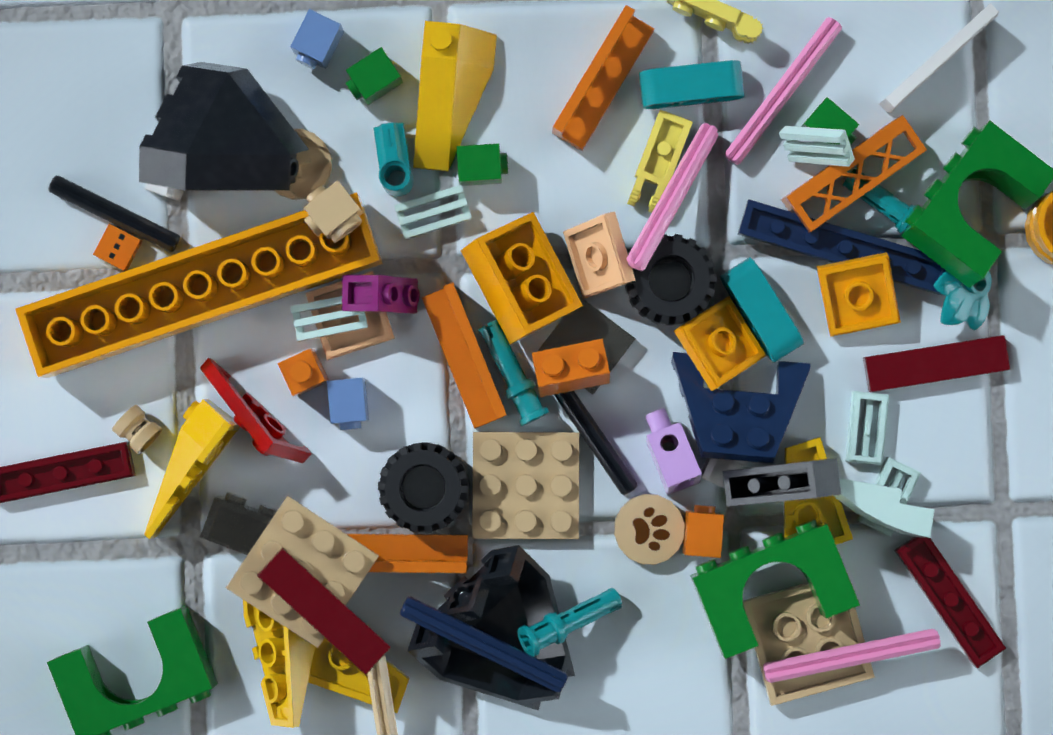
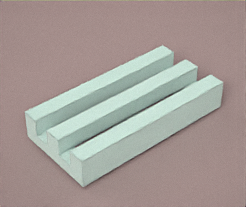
M785 126L779 132L781 139H786L783 146L785 150L790 151L787 155L789 162L849 167L855 160L846 130ZM797 140L813 141V142H801V141H797Z
M462 184L394 205L405 240L472 220ZM458 195L459 200L405 217L404 211ZM462 208L463 214L409 230L408 224Z
M342 296L290 306L298 342L368 328L365 312L341 310L301 319V312L341 305ZM355 315L359 317V322L304 332L303 326Z
M852 391L845 461L883 465L889 404L888 394ZM861 399H865L860 456L855 453ZM876 400L879 401L875 450L874 457H868L873 402Z
M887 457L874 484L884 486L892 468H896L897 470L889 487L897 488L903 474H908L909 477L902 490L900 499L901 504H907L921 472ZM860 515L857 519L858 522L888 536H892L894 532Z

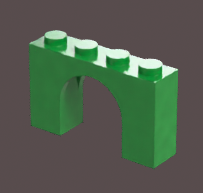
M988 121L980 130L973 127L961 142L965 149L960 155L955 152L944 165L943 170L947 172L942 180L936 178L924 193L928 200L922 207L918 204L905 219L909 226L901 235L968 288H971L985 277L1002 251L970 227L963 218L958 204V194L962 183L966 181L989 183L1025 210L1040 199L1053 180V168L992 121Z
M816 519L797 525L795 527L797 533L784 537L782 532L763 539L764 546L750 551L749 546H745L730 552V559L717 564L716 560L713 559L695 567L697 573L690 575L724 659L759 646L744 610L743 590L750 575L765 564L785 562L796 566L806 577L819 611L826 619L860 606L828 524L823 522L817 524Z
M187 605L147 622L163 664L160 684L151 696L132 700L122 698L109 690L101 678L89 645L47 662L75 735H112L110 730L123 725L126 731L145 723L143 717L156 712L157 716L161 717L177 710L176 703L189 698L191 704L211 696L210 689H213L218 682Z

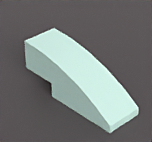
M839 478L841 494L834 495V497L858 515L898 533L920 538L931 537L935 509L901 504L902 489Z

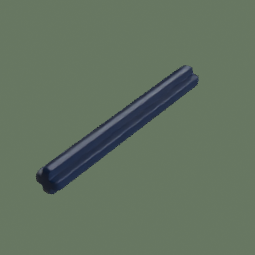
M408 597L400 610L402 617L555 692H560L566 684L568 677L566 672L413 597Z

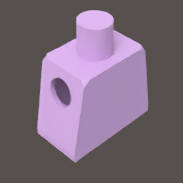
M665 408L647 414L645 417L652 433L646 436V442L666 494L670 495L700 483L702 473L681 423L671 425ZM666 442H671L675 445L676 449L665 451L662 445Z

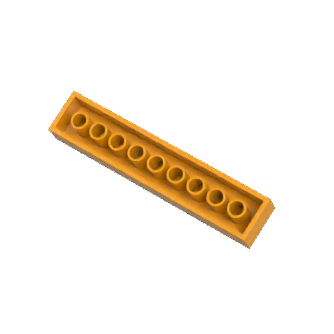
M357 192L350 194L351 198L363 212L359 216L362 223L346 237L335 243L332 239L329 240L324 233L318 237L304 221L309 214L306 210L16 308L15 310L37 376L50 378L343 278V275H352L383 264L360 196Z

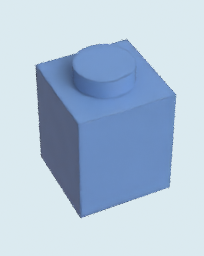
M309 9L290 46L294 54L297 55L295 60L311 69H315L316 65L326 69L344 33L342 25Z
M353 378L327 381L330 424L339 423L340 430L361 428V421H369L366 379Z

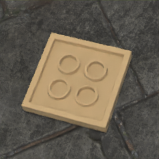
M473 432L472 539H579V432Z
M287 495L226 586V589L318 648L325 637L266 585L257 574L283 548L342 603L347 605L379 555Z
M808 583L743 600L744 610L759 645L755 647V652L771 706L875 678L870 662L773 683L768 682L763 669L764 664L767 662L864 643L865 640L856 608H852L826 619L821 615Z

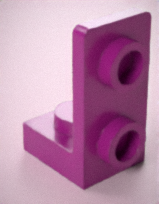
M343 275L342 311L417 313L420 299L417 278L385 275Z

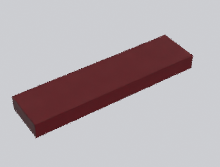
M1005 335L863 357L868 392L1010 370Z
M129 441L0 467V503L136 476Z
M914 536L894 550L975 668L978 669L1006 649L931 538Z
M283 548L257 574L266 585L365 675L391 648L389 644Z

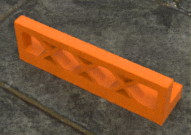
M628 5L624 7L552 128V134L583 151L655 30L634 17L635 10Z
M902 115L853 148L852 152L855 160L849 167L829 165L782 198L781 201L788 211L794 210L810 233L927 149ZM902 132L915 149L905 157L890 154L893 139ZM886 144L885 153L876 152ZM868 156L884 158L881 174L876 177L861 175L863 161ZM889 159L898 161L888 168ZM857 165L856 174L847 172ZM840 176L855 179L852 194L847 198L832 195L834 182ZM860 180L869 181L859 188ZM828 185L827 194L817 193ZM810 197L826 199L823 215L812 222L801 204ZM831 200L840 202L830 209Z
M452 282L443 286V289L421 298L475 429L505 417L507 413L456 287Z
M345 533L379 555L369 572L467 573L468 534Z

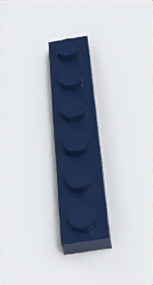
M750 199L747 200L737 235L831 263L887 252L894 282L942 295L933 285L946 270L920 250L824 222L809 233L796 213Z

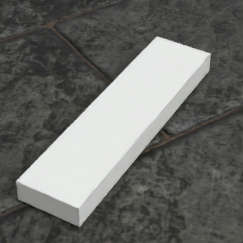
M990 3L879 105L887 113H891L998 16L999 11Z

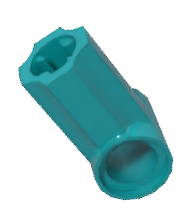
M394 122L381 124L373 128L379 164V180L388 194L394 197H402L407 195L414 185L404 123ZM394 171L405 173L404 182L398 186H392L387 183L389 175Z

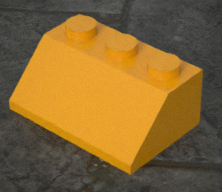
M534 212L476 238L461 250L509 344L542 329L583 306Z

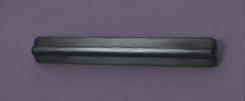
M56 175L49 185L48 190L50 193L170 252H173L179 243L180 236L59 175Z
M575 391L555 394L554 396L620 493L627 495L638 486L637 482Z

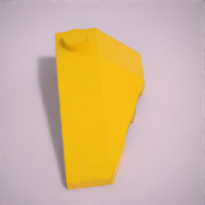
M425 21L413 168L449 172L457 154V146H460L468 125L494 71L496 34L462 24Z
M202 399L200 403L194 401L183 415L186 421L180 429L144 536L148 539L156 538L240 428L233 417L209 399Z
M243 600L246 627L253 628L257 646L252 648L254 659H260L265 675L261 681V687L271 725L291 728L299 727L315 646Z

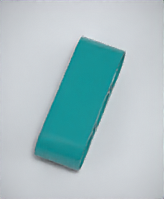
M738 60L655 68L639 73L643 109H661L726 102L745 97L741 61Z
M751 257L720 275L725 289L773 363L804 345V340L762 271Z

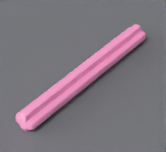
M831 17L825 19L726 150L725 156L732 163L739 165L842 30V26Z
M704 123L699 127L627 256L628 265L631 268L639 271L646 269L718 138V129L714 125Z
M928 629L771 661L764 664V675L768 682L773 683L934 650L941 646L940 636L937 630Z

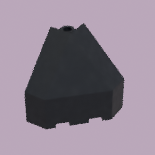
M207 62L182 65L176 76L180 83L173 95H166L155 116L159 123L152 135L146 134L139 146V182L180 190H290V184L295 183L299 169V163L296 159L297 153L309 149L249 70Z
M519 545L490 551L480 560L484 566L470 579L465 576L460 579L444 595L447 601L437 610L525 652L518 638V628L524 625L530 627L542 621L546 614H559L550 575ZM418 624L415 626L407 651L439 680L538 711L542 701L556 700L560 697L561 691L555 692ZM566 639L559 645L553 643L541 649L539 654L535 656V658L566 672L568 677L575 676Z

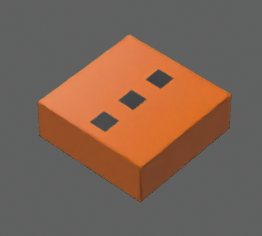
M108 224L93 255L123 271H127L143 240L112 224Z

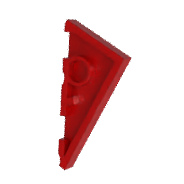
M208 358L200 366L201 371L235 414L233 419L236 424L243 430L248 431L254 439L252 444L257 451L265 456L270 454L299 463H304L312 454L305 445L301 447L290 444L283 437L287 428L276 420L249 392H246L243 397L240 396L228 380L231 375L213 359Z

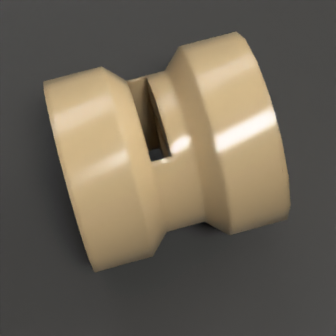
M138 405L131 407L112 428V431L120 438H126L130 442V447L138 455L146 450L163 430L155 421H148L145 418V412Z

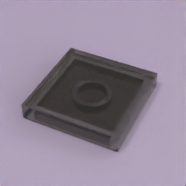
M579 296L583 306L564 316L538 351L603 338L608 366L611 372L636 338ZM599 386L584 389L593 395Z

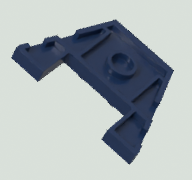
M673 352L671 364L679 380L681 395L685 399L689 412L688 418L700 456L702 458L773 464L807 379L811 364L779 361L776 372V394L722 389L711 391L709 388L703 387L704 379L688 353Z

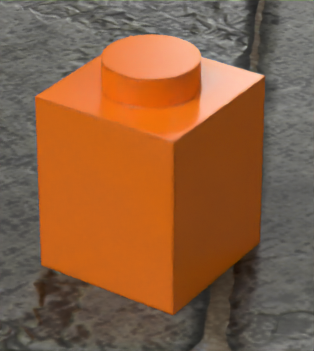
M309 348L277 363L292 396H300L329 381L314 349Z
M694 505V511L685 510L682 548L684 555L721 558L724 515L715 513L716 506Z

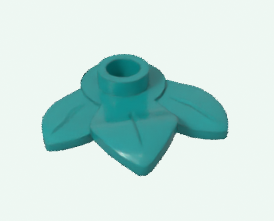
M947 271L937 279L933 285L940 294L946 296L941 311V324L957 325L966 321L971 330H976L985 322L990 309L987 294L992 285V276L989 271L977 283L976 287L973 285L971 288H968Z

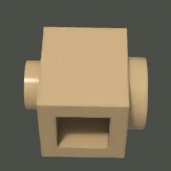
M338 180L327 189L324 186L317 188L306 198L309 203L303 208L309 216L304 221L317 237L324 233L329 240L332 239L335 243L346 237L362 223L359 217L363 214L362 210Z

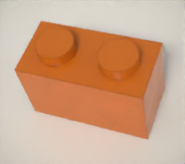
M603 338L532 353L540 397L610 383V370Z

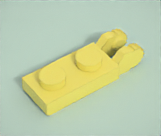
M667 0V3L673 5L672 9L675 12L687 17H691L692 14L705 19L704 23L715 30L724 31L727 28L732 31L734 39L740 42L753 43L762 33V24L757 18L753 19V16L718 0Z
M659 110L636 171L635 177L637 179L627 204L635 206L638 203L643 183L647 181L657 185L655 193L648 204V212H653L674 174L693 121Z

